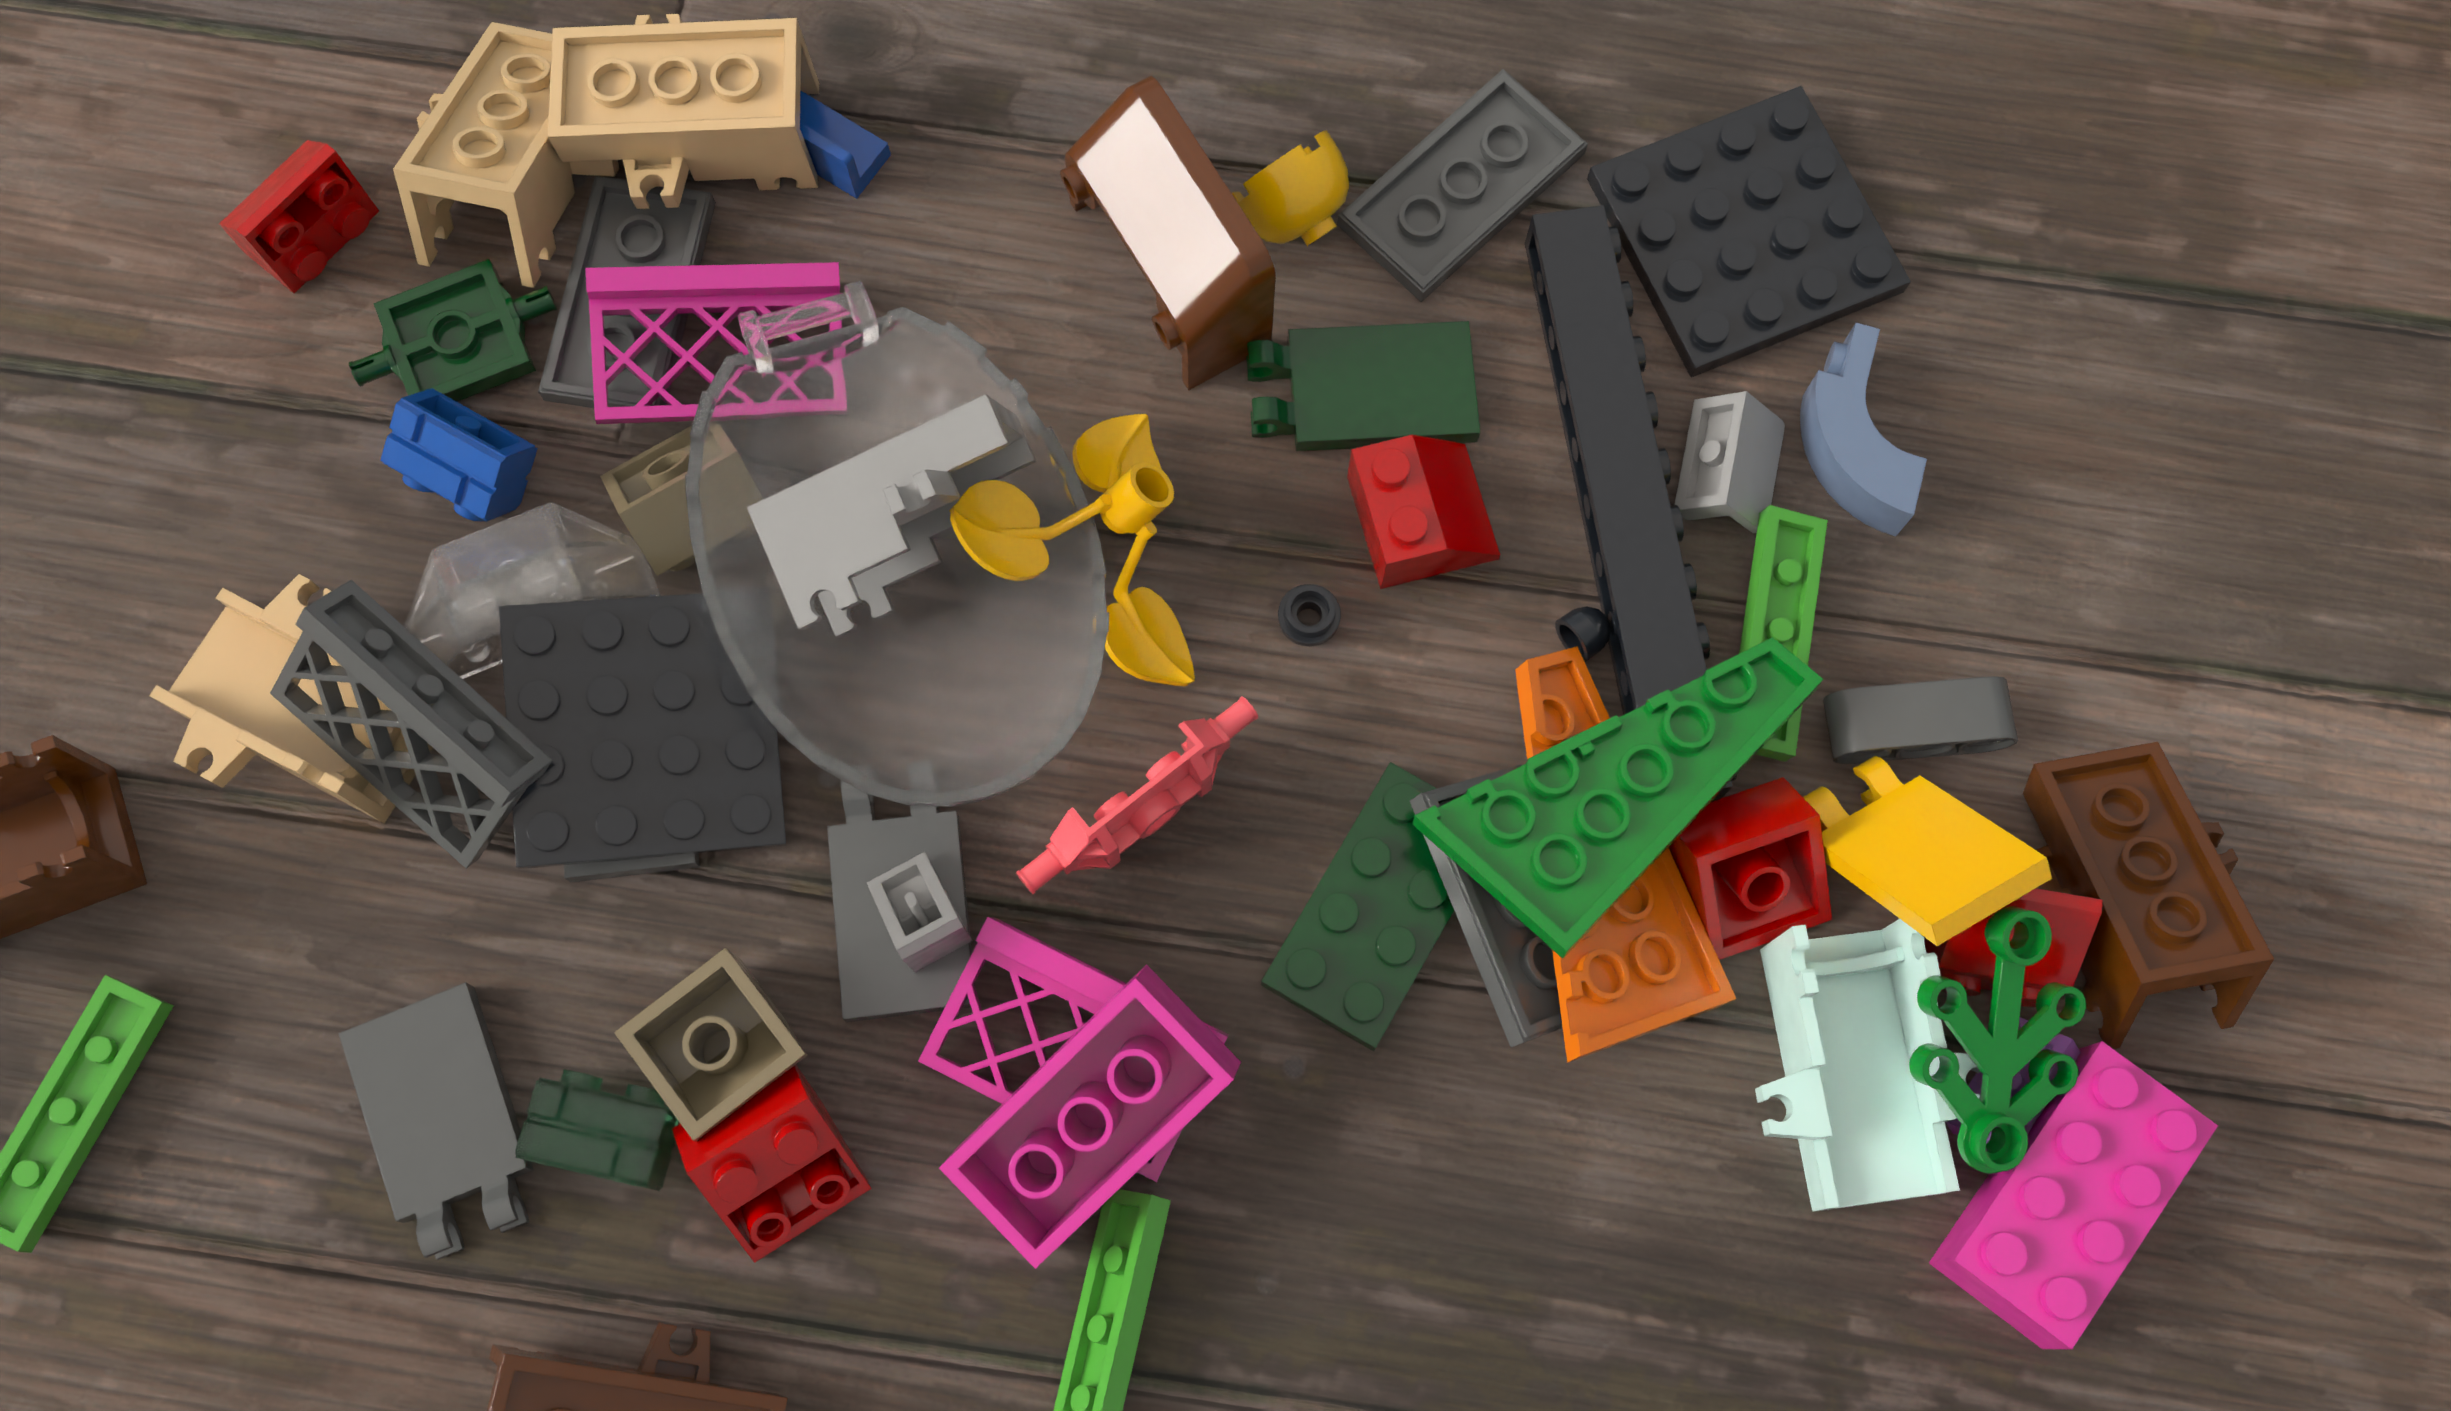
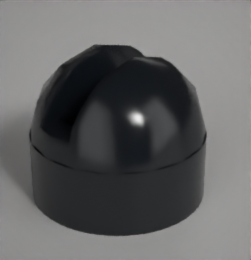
M1588 606L1576 608L1555 622L1557 635L1564 647L1569 649L1578 646L1584 662L1599 653L1610 638L1611 625L1609 620L1597 608Z

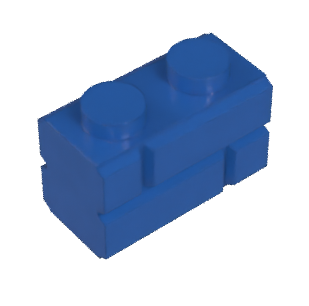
M433 388L402 397L396 403L389 427L392 429V433L386 438L380 461L403 474L402 480L407 486L422 492L437 493L454 503V510L457 514L473 521L488 522L516 510L522 502L528 482L525 478L531 472L538 448L535 445Z

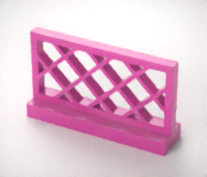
M839 262L585 268L586 290L589 298L596 424L847 416ZM803 310H828L829 331L813 348L788 327ZM771 311L787 312L779 319ZM740 312H757L773 326L751 349L747 348L726 329L727 325ZM694 313L710 327L688 351L663 331L677 314ZM709 313L724 314L716 320ZM647 314H662L655 322L646 316ZM631 315L647 330L623 353L605 338L604 316ZM780 333L805 355L784 378L780 377L758 357ZM718 335L743 356L721 381L696 360L699 354ZM655 337L681 358L658 382L653 380L632 361ZM829 345L831 347L832 365L820 355ZM606 351L617 360L608 370L606 366ZM814 362L833 379L834 400L808 401L791 385ZM751 364L776 385L762 402L745 403L728 388ZM688 366L714 387L699 404L682 405L666 391ZM625 368L651 389L635 406L609 407L608 385ZM783 393L793 400L775 402ZM721 395L731 402L713 404ZM658 397L668 404L650 406Z
M987 917L976 939L978 943L918 1062L1002 1104L1014 1092L1008 1090L999 1062L1035 1051L1041 1067L1048 1060L1044 1047L1070 1039L1085 1024L1080 1007L1096 1014L1127 983L997 918ZM987 960L1010 972L1018 999L982 1011L974 983ZM1021 978L1044 990L1026 995ZM1055 994L1069 1001L1077 1029L1041 1040L1029 1002ZM968 997L973 1014L957 1019ZM1021 1006L1032 1044L997 1055L985 1017ZM976 1021L988 1059L963 1067L939 1055L951 1029ZM1203 1022L1225 1044L1229 1034ZM990 1066L995 1083L973 1071ZM1182 1130L1155 1154L1152 1162L1148 1161L1137 1173L1157 1182Z

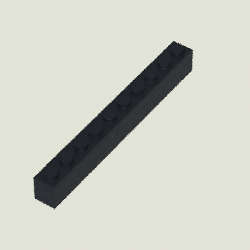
M1604 205L1532 215L1524 244L1601 611L1607 616L1611 625L1608 645L1623 715L1645 705L1649 698L1667 689L1671 692L1703 676L1707 670L1705 660L1710 656V641L1705 624L1703 622L1696 623L1692 600L1696 599L1697 584L1693 567L1690 563L1683 564L1679 542H1682L1684 536L1683 519L1677 505L1670 506L1666 488L1671 479L1670 460L1666 449L1657 447L1653 428H1656L1658 424V407L1654 393L1652 391L1645 392L1641 375L1646 366L1645 348L1642 338L1639 335L1633 336L1629 317L1633 314V294L1629 282L1620 280L1617 263L1621 260L1620 235L1616 227L1608 226ZM1737 775L1722 789V791L1711 802L1719 800L1724 797V795L1733 787L1732 781L1736 780Z

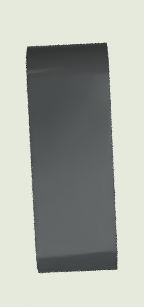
M1977 677L1858 687L1837 691L1823 698L1833 762L1839 764L1863 763L1873 756H1878L1884 761L1984 753L2008 748L2018 742L2007 679L2004 677Z

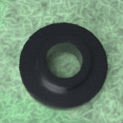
M1314 584L1297 586L1287 592L1280 602L1278 609L1279 626L1284 635L1298 645L1309 647L1321 645L1334 636L1340 624L1341 610L1335 596L1324 587ZM1304 609H1313L1320 615L1321 620L1315 625L1307 626L1299 621L1297 615Z

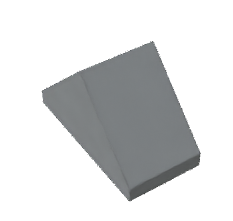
M925 851L867 882L898 954L914 973L973 941Z

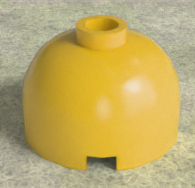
M1327 130L1314 136L1320 145L1316 150L1312 151L1309 146L1303 149L1300 144L1244 182L1243 185L1249 193L1245 198L1241 192H1232V195L1260 238L1266 242L1284 244L1301 236L1306 246L1337 227L1331 216L1346 200L1349 189L1348 169L1340 150Z

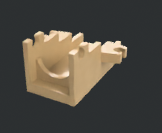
M666 14L669 23L653 24L650 15H637L635 25L553 28L547 137L562 162L623 159L630 197L637 209H649L650 205L646 200V196L654 187H664L660 196L666 208L679 207L689 170L695 181L755 179L759 190L779 189L780 178L782 177L795 179L796 187L800 189L818 188V175L800 130V90L806 94H819V81L797 18L683 23L679 14Z
M491 22L444 94L434 93L430 98V115L421 111L417 117L419 131L393 168L419 265L430 267L438 252L434 245V237L447 240L454 229L450 208L456 200L500 209L507 215L522 286L534 288L541 276L538 266L539 258L550 261L556 250L553 229L575 193L572 174L615 177L619 170L618 160L562 162L547 137L552 54L551 33Z
M298 574L265 609L222 588L216 599L226 607L170 690L167 691L156 685L149 695L171 710L190 719L173 762L196 774L201 759L212 754L213 763L207 771L202 772L200 776L223 788L257 755L385 824L395 805L270 694L303 632L295 624L304 607L308 606L309 597L320 588L310 579ZM325 588L323 596L331 592V590ZM328 654L331 665L341 666ZM301 679L298 686L315 702L322 705L315 681ZM337 682L345 707L358 708L351 684ZM378 699L381 710H390ZM351 723L355 737L367 748L372 749L365 726L363 724ZM387 727L394 751L408 752L401 728ZM428 744L429 751L431 752L433 747ZM400 768L404 781L409 785L416 775L414 769Z

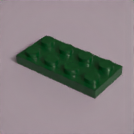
M1391 762L1261 981V986L1372 1051H1375L1454 912L1424 835L1412 825L1415 813L1410 800L1421 793L1437 788Z

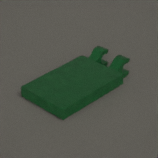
M1469 321L1288 329L1287 346L1270 340L1248 342V356H1246L1248 381L1264 382L1273 379L1290 378L1292 402L1268 396L1253 398L1252 411L1250 413L1252 437L1267 438L1277 435L1294 434L1296 451L1353 449L1408 435H1418L1457 443H1475L1479 439L1480 423Z

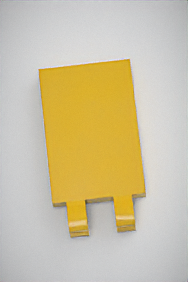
M1873 756L1853 768L1854 774L1863 779L1870 789L1860 794L1862 801L1867 806L1852 815L1847 814L1835 795L1826 787L1821 786L1803 796L1820 815L1825 863L1936 946H1939L2052 879L2046 856L1919 775L1906 784L1901 783L1890 766L1878 756Z

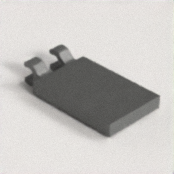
M931 766L905 769L911 816L875 820L873 783L868 781L867 774L841 777V793L846 824L827 826L842 1017L845 1022L943 1011L972 955L970 942L914 973L898 954L867 885V882L925 851L970 935L959 815L957 811L939 813L936 774H933ZM968 997L962 1008L971 1007Z
M465 982L338 1033L395 1220L407 1223L417 1219L416 1235L424 1257L428 1258L435 1255L436 1259L440 1260L465 1249L451 1204L482 1192L483 1213L490 1230L500 1228L501 1233H505L529 1223L528 1213L515 1178L534 1169L474 986Z

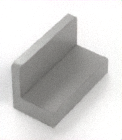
M1747 391L1694 399L1674 504L1679 507L1682 517L1686 520L1730 516L1750 532L1757 533L1759 513L1772 503L1785 424L1783 420Z

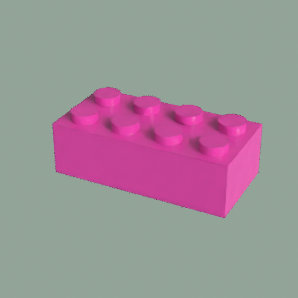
M1146 964L971 1133L939 1169L1036 1269L1234 1080L1241 1061Z
M2103 1041L2079 1049L2081 1053L2075 1061L2078 1067L2076 1084L2069 1092L2061 1095L2057 1094L2046 1105L2027 1134L2028 1147L2022 1161L2008 1171L1992 1173L1987 1176L1929 1262L1930 1265L2041 1349H2073L2218 1127L2209 1118Z

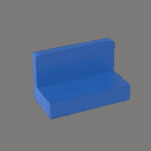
M800 90V130L817 175L857 199L891 156L888 143Z

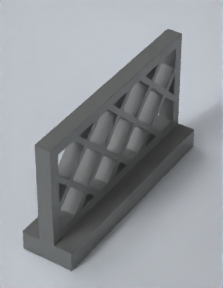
M349 580L304 607L295 624L303 632L270 694L467 869L481 857L527 787L544 774L553 760L354 581ZM328 654L341 666L331 665ZM301 679L315 681L322 705L315 702L298 686ZM337 682L351 684L358 708L345 707ZM378 699L390 710H381ZM351 723L363 724L365 726L372 749L367 748L355 737ZM387 727L401 728L408 752L394 751ZM428 744L441 755L430 754ZM400 768L414 769L421 792H416L404 781ZM436 771L451 773L458 796L443 794ZM477 788L490 799H480ZM449 812L464 814L471 839L453 825Z

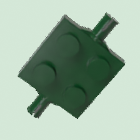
M490 259L373 303L383 328V350L356 361H350L349 367L360 387L395 373L403 382L408 396L433 388L458 402L536 371L525 343L524 322L558 309L547 285L544 288L513 299L504 289L496 268Z

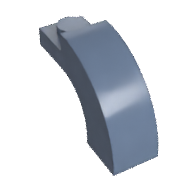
M1855 323L1843 343L1834 342L1832 344L1824 371L1818 370L1803 394L1800 409L1801 437L1809 464L1827 493L1856 519L1878 531L1896 537L1914 516L1927 459L1909 454L1895 447L1874 426L1866 405V386L1880 329Z

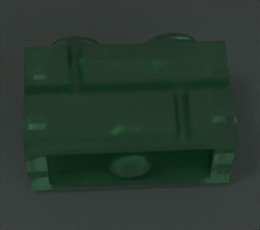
M563 1069L560 1082L542 1077L536 1081L527 1110L528 1117L523 1123L515 1149V1158L660 1192L671 1160V1150L676 1142L672 1128L679 1125L680 1122L669 1107L664 1106L665 1102L656 1090L628 1084L625 1096L600 1091L603 1082L602 1078Z

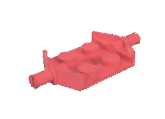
M1241 696L1237 702L1214 719L1209 718L1206 721L1203 718L1180 723L1178 727L1187 736V740L1181 744L1185 751L1184 754L1180 756L1177 751L1170 752L1149 769L1146 774L1149 782L1131 796L1122 791L1107 800L1095 812L1094 818L1097 822L1091 827L1086 824L1073 807L1068 810L1050 837V843L1046 845L1047 849L1020 871L1016 872L1022 883L1034 894L1036 890L1062 870L1069 874L1071 871L1113 868L1121 861V853L1139 839H1144L1163 827L1177 814L1181 806L1195 795L1203 797L1212 790L1217 764L1224 752L1230 747V739L1259 717L1253 706L1246 698Z

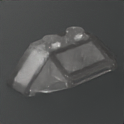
M549 502L432 549L404 627L459 677L464 679L502 663L499 606L661 596L647 559L634 538L556 503Z

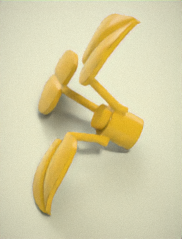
M1147 414L1110 418L1092 426L1077 439L1072 452L1076 473L1085 485L1104 494L1095 502L1049 527H1040L1039 513L1032 500L1015 485L1005 481L985 480L972 485L949 510L953 530L959 542L972 559L992 574L1013 581L1033 579L1047 569L1049 555L1042 540H1051L1099 513L1103 522L1110 530L1118 534L1135 533L1137 536L1113 590V595L1118 603L1108 605L1099 616L1100 638L1104 648L1118 667L1138 679L1175 686H1187L1195 681L1193 663L1184 634L1169 605L1157 593L1146 587H1138L1128 593V585L1147 541L1157 533V528L1152 520L1169 506L1174 498L1173 485L1169 477L1162 470L1152 444Z

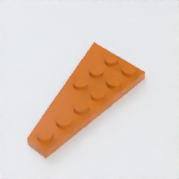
M1578 646L1527 659L1515 669L1527 759L1610 718ZM1669 848L1659 856L1564 958L1560 957L1552 949L1567 1063L1721 1007L1736 999Z

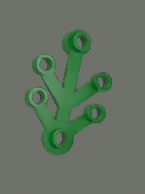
M2014 906L2003 908L1990 917L1985 927L1986 942L1992 953L1996 955L1988 1031L1968 1005L1966 990L1958 981L1939 975L1930 976L1922 982L1917 992V1002L1920 1009L1925 1014L1945 1022L1983 1074L1980 1099L1958 1074L1960 1068L1959 1061L1952 1051L1931 1043L1923 1044L1913 1052L1909 1062L1912 1077L1917 1082L1936 1089L1960 1121L1961 1126L1957 1142L1963 1160L1970 1167L1989 1174L2008 1171L2022 1161L2028 1147V1136L2024 1126L2057 1094L2061 1095L2069 1092L2076 1084L2078 1067L2074 1059L2051 1049H2042L2064 1027H2071L2080 1022L2086 1011V1000L2079 989L2062 983L2052 982L2045 985L2038 993L2036 999L2037 1013L2018 1030L2025 966L2033 965L2043 959L2050 948L2052 933L2050 925L2043 915ZM2014 926V936L2009 942L2010 933ZM1946 988L1947 1000L1942 1007L1938 1008V994ZM2064 995L2065 1006L2063 1010L2058 1014L2057 1003L2059 999ZM1939 1057V1068L1934 1075L1930 1076V1064L1934 1058ZM2030 1061L2028 1067L2030 1082L2010 1099L2013 1077ZM2057 1062L2056 1076L2050 1081V1069ZM1991 1132L1990 1140H1989L1988 1143L1986 1144L1987 1137H1988L1989 1133Z

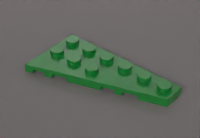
M1772 637L1706 670L1703 676L1671 692L1667 689L1649 698L1645 705L1619 718L1615 715L1527 759L1526 764L1492 781L1487 779L1468 788L1466 794L1438 808L1434 805L1414 815L1412 825L1560 957L1564 958L1817 690L1823 678Z

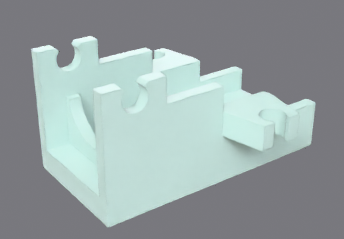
M1901 919L1896 920L1882 930L1808 939L1806 925L1792 926L1761 948L1760 952L1785 1077L1756 1088L1755 1092L1758 1103L1766 1101L1770 1097L1780 1099L1786 1107V1116L1782 1122L1773 1119L1761 1122L1764 1136L1798 1139L1812 1212L1960 1191L1945 1122L1957 1117L1937 1090L1917 1082L1912 1077L1909 1069L1910 1058L1919 1046L1931 1043L1947 1048L1942 1021L1925 1014L1917 1002V992L1922 982L1930 976H1941L1936 954L1934 952H1926L1924 936ZM1954 1053L1959 1061L1960 1068L1958 1074L1965 1082L1966 1075L1970 1070L1981 1073L1968 1054ZM1939 1057L1934 1058L1930 1064V1076L1934 1075L1939 1068Z

